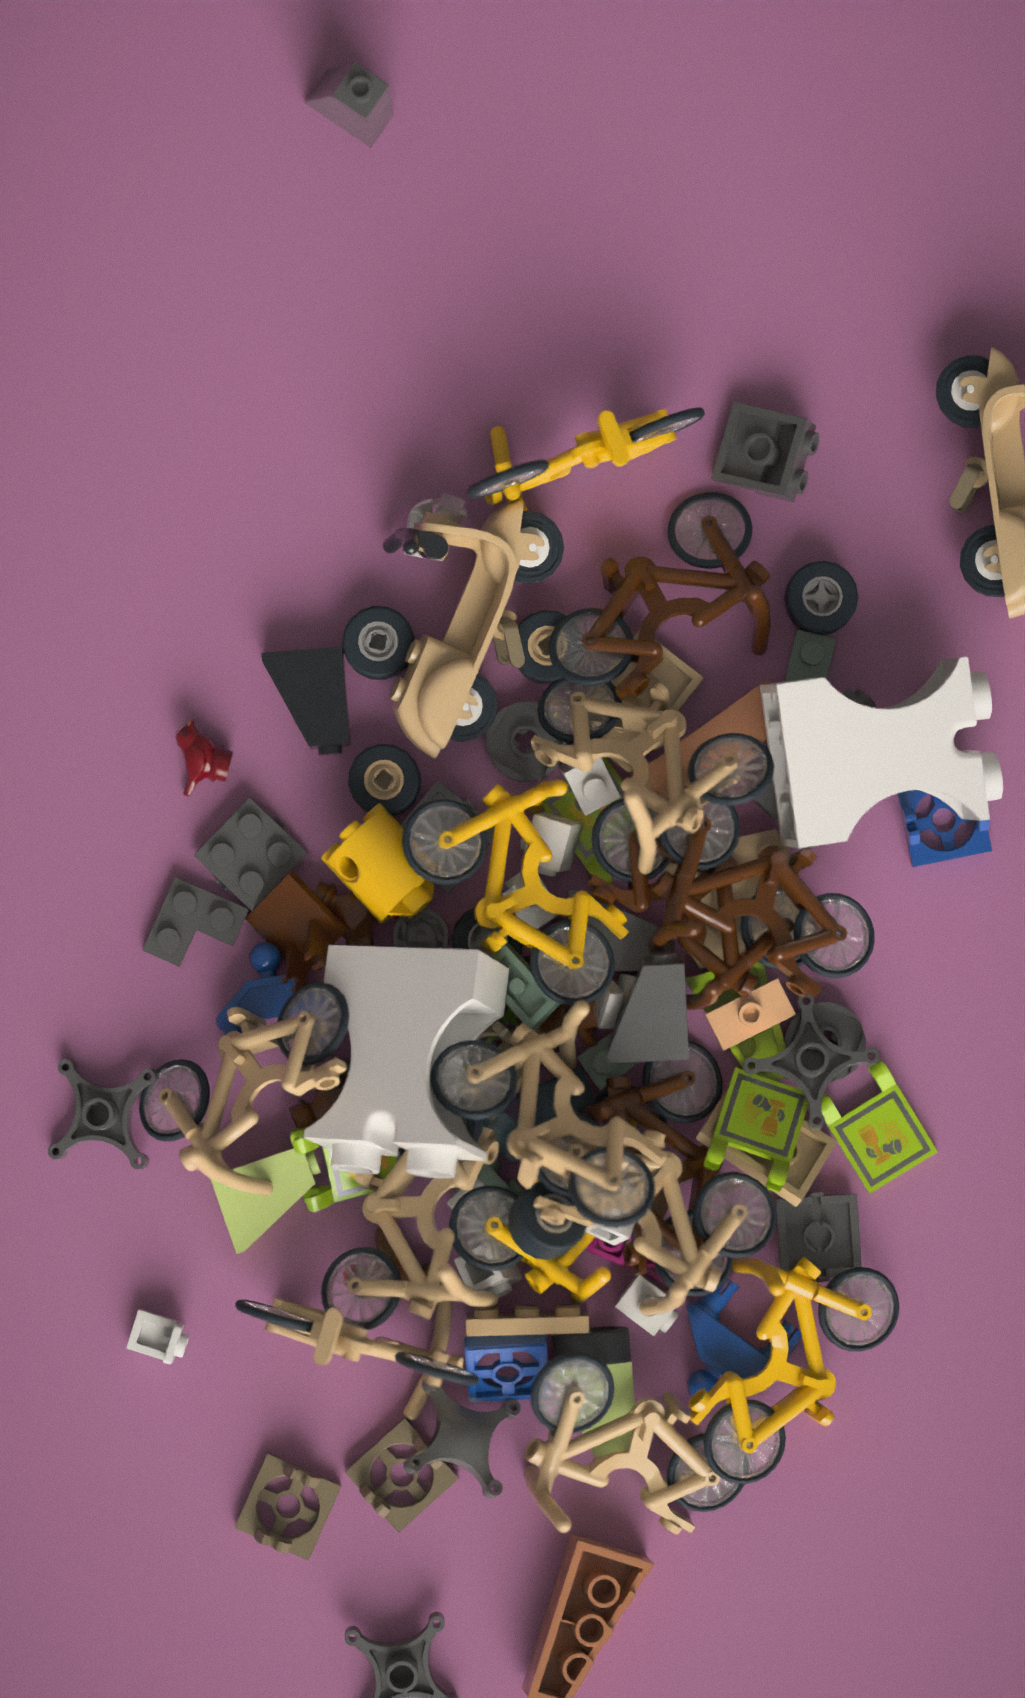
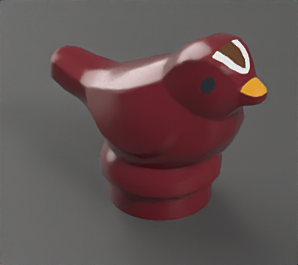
M193 720L179 727L175 738L177 745L182 750L188 773V781L183 795L189 797L195 786L205 778L212 782H215V780L226 782L233 751L224 749V745L215 746L210 736L196 729Z

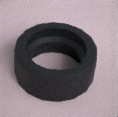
M589 1327V1333L553 1334L555 1357L565 1353L582 1352L599 1358L606 1365L624 1363L631 1360L628 1327ZM576 1360L558 1366L580 1367L594 1365Z

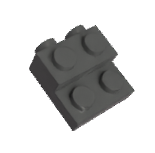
M733 402L711 479L715 482L752 490L760 495L794 503L796 494H803L808 483V472L804 470L807 456H813L819 446L820 437L819 433L815 432L816 425L807 418Z

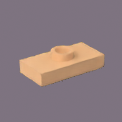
M778 978L752 990L747 998L740 996L705 1014L723 1051L796 1015Z

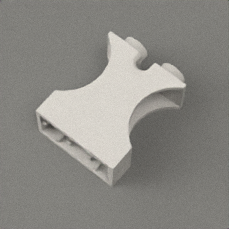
M968 657L940 659L931 677L916 693L898 704L881 709L866 707L846 698L832 687L825 678H806L760 685L768 749L773 756L775 766L772 780L782 846L804 848L847 841L856 823L872 806L888 796L908 790H919L939 798L949 805L961 819L990 820L988 801L1001 799L1003 792L1002 772L997 755L994 751L980 753L979 750H958L953 742L954 735L959 729L976 726L977 720L989 719L992 712L991 691L986 674L982 670L970 672Z
M328 945L324 983L338 988L347 1001L349 1008L348 1031L352 1052L347 1081L337 1101L320 1120L305 1129L304 1138L332 1151L331 1168L356 1174H378L380 1172L381 1156H398V1147L408 1151L406 1172L423 1177L454 1178L457 1160H487V1152L472 1139L462 1118L447 1111L437 1101L432 1091L430 1076L434 1061L442 1051L458 1042L476 1040L487 1027L504 1016L509 968L480 950ZM322 991L340 1011V1006L335 997L326 991ZM469 1049L460 1050L448 1057L439 1072V1084L444 1096L457 1107H459L457 1096L459 1074Z

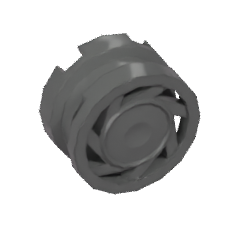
M424 908L412 919H409L407 916H401L398 919L393 931V941L395 947L446 949L449 945L450 934L447 924L438 913Z

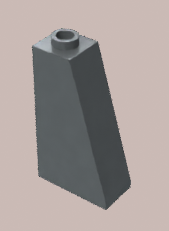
M356 62L327 69L305 101V104L370 148H372L394 116L390 86Z

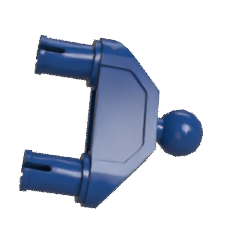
M261 942L252 948L249 954V961L253 969L259 972L260 979L247 981L216 1017L217 1027H219V1030H224V1035L231 1031L242 1033L241 1027L228 1020L227 1011L230 1008L241 1007L262 1019L279 1017L284 1004L293 994L291 989L294 987L295 982L290 979L283 983L282 975L276 976L275 970L281 962V954L274 944ZM313 991L301 997L293 1005L288 1015L307 1011L314 1016V1019L320 1018L326 1021L329 1026L327 1013H331L332 1002L321 993ZM330 1028L322 1037V1051L332 1043Z
M728 1278L717 1290L703 1295L699 1301L694 1300V1302H690L686 1308L699 1359L708 1364L705 1369L697 1370L690 1375L687 1381V1389L691 1396L700 1389H706L709 1392L717 1383L719 1376L723 1375L726 1371H733L741 1378L754 1376L764 1369L770 1358V1342L765 1349L760 1347L758 1350L720 1322L719 1314L734 1293L740 1288V1286L730 1280L724 1290L719 1293L728 1281ZM784 1319L782 1326L788 1336L794 1326ZM797 1328L794 1329L787 1339L789 1348L787 1358L802 1339L801 1331Z

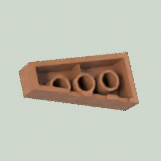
M767 679V680H765L764 682H762L760 685L771 684V683H770V682L768 681V679ZM760 685L680 741L684 787L691 785L688 778L689 761L695 750L708 739L721 734L742 733L752 736L762 743L767 742ZM740 741L722 742L708 749L700 757L696 769L697 779L721 762L722 756L727 753H733L737 756L738 769H741L759 755L755 751V747ZM663 753L648 764L651 781L649 789L667 799L669 795L665 753ZM648 811L651 820L654 819L656 816Z
M571 1533L522 1684V1690L527 1697L573 1698L592 1668L594 1659L604 1643L608 1642L614 1632L613 1628L624 1610L630 1606L636 1596L635 1592L645 1576L649 1575L655 1565L647 1556Z

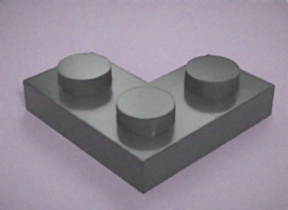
M175 877L142 951L181 967L196 931L234 946L250 909Z

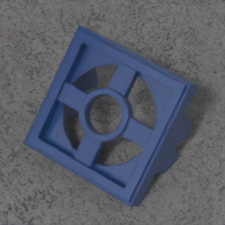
M919 790L897 793L912 868L992 851L988 829H990L989 820H975L970 837L961 846L956 847L953 833L958 829L960 823L974 820L961 819L949 805L933 795L934 808L929 812L928 817L917 819L915 811L918 803L928 793ZM948 809L953 813L955 824L950 831L941 832L933 826L932 817L937 810ZM930 829L934 834L939 835L943 850H937L926 845L920 839L919 831Z
M546 1334L464 1337L466 1370L473 1372L479 1377L478 1384L468 1385L469 1402L531 1399L533 1381L538 1372L548 1363ZM526 1351L537 1362L521 1363L513 1358L512 1352ZM500 1353V1359L492 1365L477 1366L485 1354ZM505 1366H511L518 1370L515 1375L508 1377L501 1376L496 1371ZM548 1375L541 1384L539 1399L550 1398ZM523 1376H531V1377H529V1378H527V1379H525V1380L519 1382V1381L523 1378ZM484 1378H492L496 1383L486 1380Z

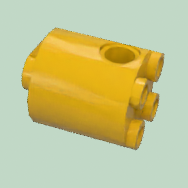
M379 803L364 816L363 820L365 823L361 825L355 820L339 835L343 843H335L322 855L321 859L382 924L395 915L407 916L409 919L415 917L434 898V883L422 878L408 864L402 846L404 828ZM411 837V848L417 862L428 872L437 875L441 868Z

